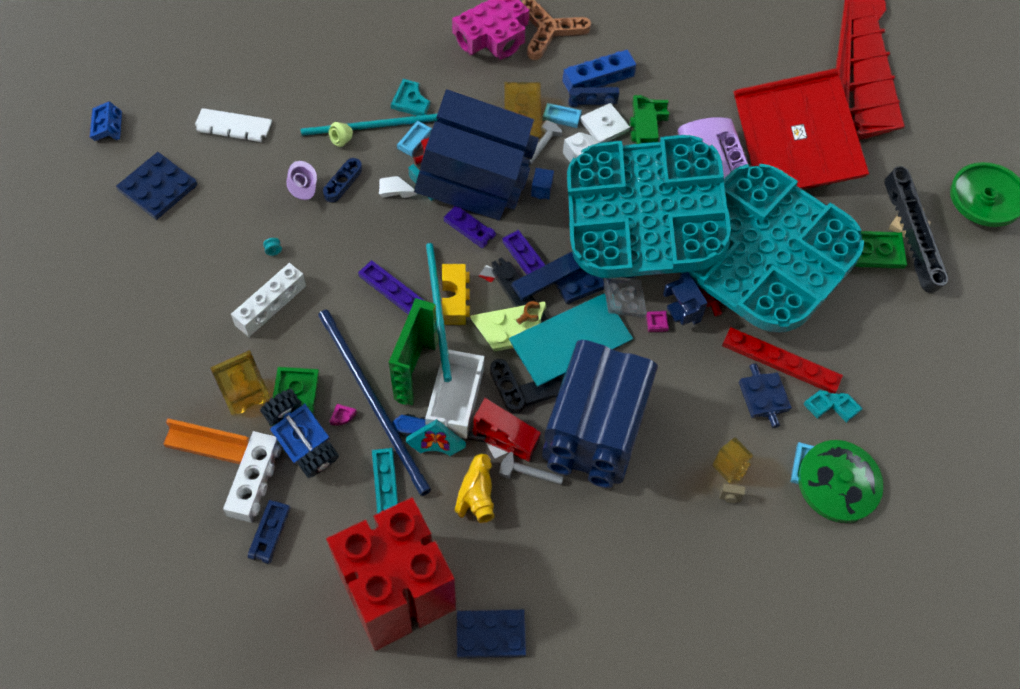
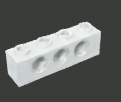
M288 263L231 313L235 326L250 337L306 287L303 273Z
M252 432L223 508L227 517L252 523L254 516L258 515L260 499L267 492V480L274 473V461L276 457L280 456L282 446L275 436ZM266 455L265 459L257 460L259 456ZM259 474L257 479L250 480L252 475ZM252 494L249 499H242L244 495Z

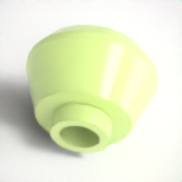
M334 122L329 128V137L332 143L338 147H343L352 138L353 131L345 123Z

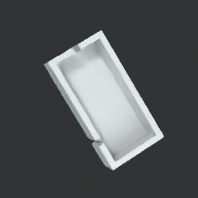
M448 350L452 381L444 382L442 364L440 363L425 423L427 425L437 419L457 436L467 439L484 371L485 356Z

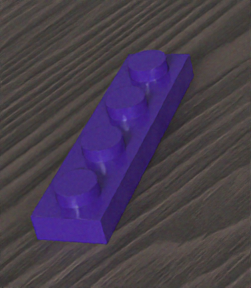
M372 260L358 272L361 279L408 315L415 298L423 300Z

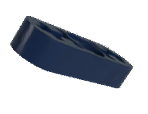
M348 159L325 185L323 194L326 201L331 203L337 202L362 173V164L359 159ZM341 177L348 179L345 183L338 182V179Z

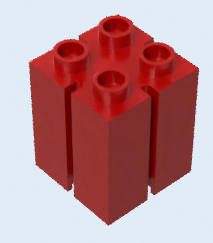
M413 497L374 515L376 529H371L365 519L326 538L338 574L375 651L412 633L411 617L415 618L420 629L456 610L455 578L436 541L432 542V534Z

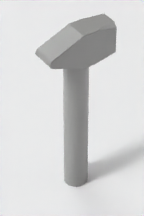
M545 120L542 124L541 131L545 135L537 144L529 166L534 162L552 136L562 137L563 131L555 123Z
M510 452L503 459L498 472L499 476L508 479L511 478L512 472L516 471L562 485L564 478L560 475L514 462L513 452Z

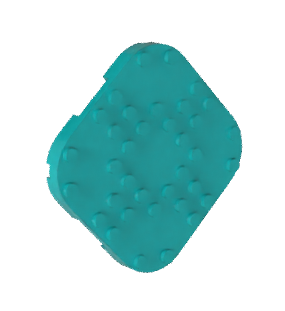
M692 135L660 137V142L632 145H622V141L597 143L584 148L576 159L573 158L567 170L570 242L576 263L587 273L601 278H620L699 271L716 264L727 252L730 244L731 225L725 195L722 160L718 150L712 144L709 146L704 143L702 138Z
M747 164L734 169L724 178L727 209L729 210L731 225L730 244L727 252L713 266L688 273L697 286L752 325L770 332L791 331L802 326L855 267L864 247V240H862L860 234L862 230L849 214L832 203L825 205L799 188L797 186L798 181L780 169L766 164L751 167Z

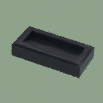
M556 377L538 387L534 381L520 385L519 389L524 397L525 405L529 406L557 397L561 382L559 377Z

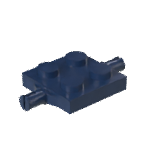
M751 364L749 368L753 376L741 378L738 382L751 418L768 417L772 428H777L780 426L777 415L791 410V405L778 372L761 374L758 364Z

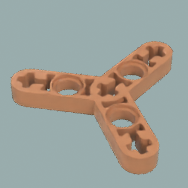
M535 0L522 1L529 10V20L538 29L527 48V56L532 60H538L543 56L554 36L584 35L590 31L591 22L588 18L553 19ZM541 15L543 18L536 19L535 16ZM568 25L570 28L564 29L561 26ZM543 37L546 41H539L538 38Z

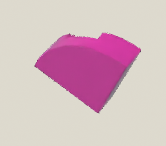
M337 404L330 419V425L337 426L348 423L355 417L357 410Z

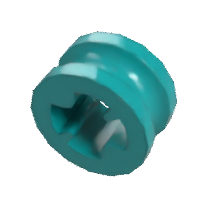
M268 238L263 242L265 254L273 256L282 251L278 238Z

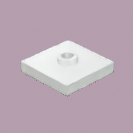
M611 103L580 117L581 123L598 143L608 142L630 131L629 125Z

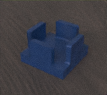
M685 272L680 275L678 280L666 284L663 292L665 298L673 294L678 301L667 305V310L675 322L680 321L682 326L690 322L694 325L700 323L708 303L690 274Z

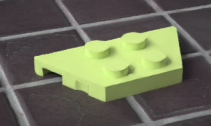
M540 302V309L530 308L527 311L530 315H537L539 317L538 321L530 322L527 320L521 325L516 322V319L520 318L524 313V306L471 315L470 318L494 352L514 348L509 341L510 337L542 322L541 318L544 310H546V303Z

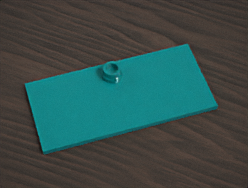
M605 293L509 338L537 387L566 373L578 340H589L605 345L612 350L633 340V337Z

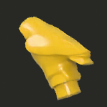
M487 454L476 455L464 477L454 509L460 518H464L469 507H471V511L477 517L479 523H487L495 517L493 513L494 504L491 499L492 482L489 474L492 464L491 458Z

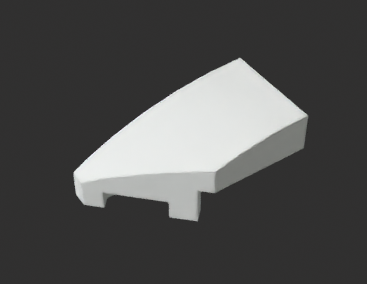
M398 176L380 179L379 195L382 198L398 194L402 198L417 195L414 189Z

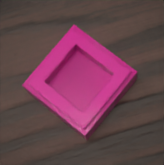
M666 311L646 313L648 332L668 331Z

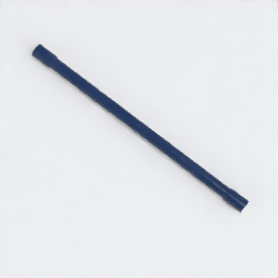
M329 310L321 311L318 317L329 332L395 448L419 495H427L431 492L429 484L419 471L337 328L335 320Z

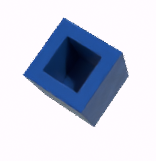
M535 168L531 197L538 199L550 198L554 176L553 170Z

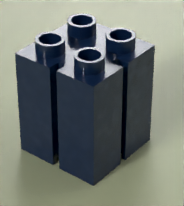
M446 89L436 117L437 122H434L425 148L414 192L500 221L505 207L515 210L521 190L525 187L530 172L529 162L534 156L539 137L530 135L534 119Z

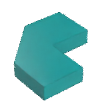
M819 390L803 404L817 419L832 408L846 423L863 409L849 394H834Z

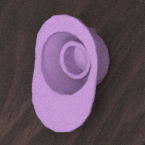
M296 161L288 169L287 188L298 199L308 200L312 198L317 181L315 169L307 162Z

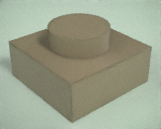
M724 483L720 489L719 499H723L728 503L741 502L745 495V487Z

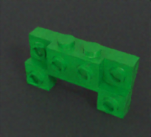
M633 95V117H630V128H633V131H631V142H634V144L658 142L657 121H668V100H655L643 95Z

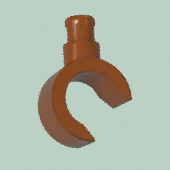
M531 301L524 306V313L520 318L516 319L519 325L527 320L530 322L539 320L537 315H530L527 312L530 308L540 309L538 302Z

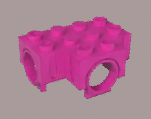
M488 0L452 18V33L456 36L460 47L465 52H468L470 56L487 47L496 58L499 57L502 60L513 55L519 46L525 43L526 29L524 27L529 25V10L520 0ZM515 39L513 45L509 49L503 51L505 45L509 41Z

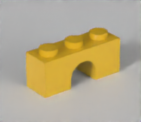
M442 264V291H452L456 294L451 298H442L444 325H466V317H470V305H466V300H470V288H466V283H470V272H466V264Z

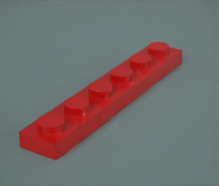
M730 327L722 344L727 349L829 393L835 394L843 377L842 374Z

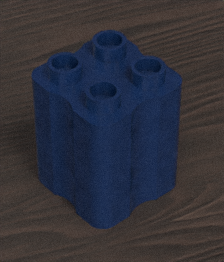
M578 340L545 430L544 439L546 441L542 457L548 462L547 467L561 475H570L573 469L589 474V482L602 488H611L613 483H622L658 365L648 358L618 352L589 340Z

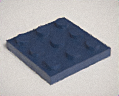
M157 151L117 184L116 188L147 214L158 220L198 184L194 178Z

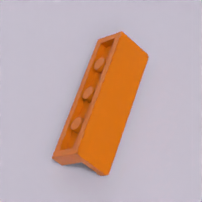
M167 419L166 423L169 431L163 443L165 447L241 464L249 443L247 436Z

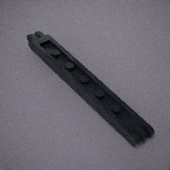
M502 257L498 259L500 266L496 261L491 262L494 268L492 269L493 275L514 307L524 306L528 302L535 301L533 296L521 301L512 288V282L520 279L510 262L506 263ZM544 313L541 318L542 322L548 320Z

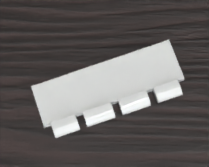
M202 108L195 125L197 126V132L210 134L212 131L213 135L228 137L230 132V137L245 140L248 135V140L262 142L263 137H267L272 119Z

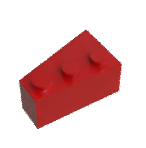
M484 398L474 416L473 435L477 436L478 433L485 434V443L508 453L513 452L514 456L530 462L540 442V431Z

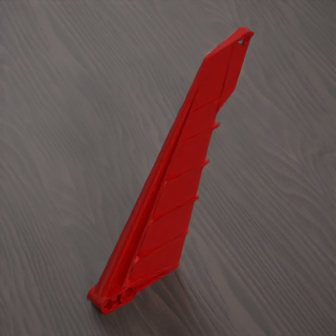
M845 0L836 69L839 72L848 106L849 92L854 90V108H849L851 116H855L853 123L859 140L905 127L899 106L900 100L897 98L893 82L895 76L891 74L887 58L890 52H886L881 35L885 33V29H880L878 23L886 11L885 0ZM852 23H853V35H851ZM851 41H853V58H852V59H851ZM854 65V83H850V66Z

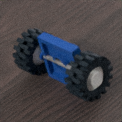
M292 389L284 390L281 394L278 393L261 407L260 412L267 422L273 426L270 430L293 463L299 465L307 478L318 475L339 458V454L328 441L330 439L328 434L306 404L302 405V402Z

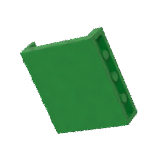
M417 298L414 300L388 362L394 400L403 405H414L411 376L423 347L436 350L438 345L436 304Z

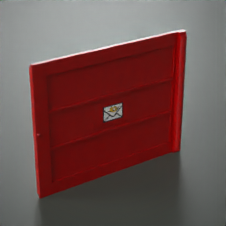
M834 68L733 91L752 166L766 164L776 167L797 180V186L802 190L863 178L869 175L838 69Z

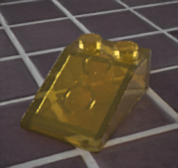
M504 82V109L534 119L530 135L541 139L540 82Z
M250 350L210 367L231 415L242 413L247 408L255 404H262L266 399L270 398Z

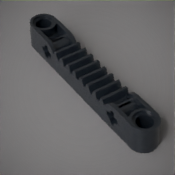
M897 166L885 178L884 184L891 203L896 206L895 211H899L897 216L901 217L900 224H904L902 230H906L905 238H909L907 244H911L910 251L914 252L912 258H915L914 267L920 285L925 292L935 293L946 285L948 275L911 174L905 167Z

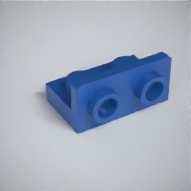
M110 101L92 108L90 138L94 141L109 135L115 140L120 139L122 111Z

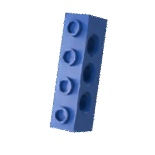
M627 49L608 56H602L595 60L586 61L582 64L570 66L563 70L562 81L568 92L571 88L602 87L634 77L637 64Z

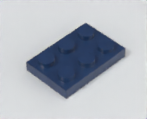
M524 609L457 611V658L526 657Z

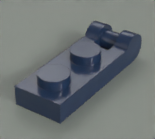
M619 87L571 88L568 105L574 108L578 105L618 104Z
M272 500L268 501L250 546L248 559H260L263 563H271L274 550L291 509L290 505ZM260 545L267 546L265 551L259 550Z

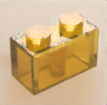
M734 437L719 450L712 466L730 484L735 479L739 481L746 475V470L751 466L749 462L753 454Z

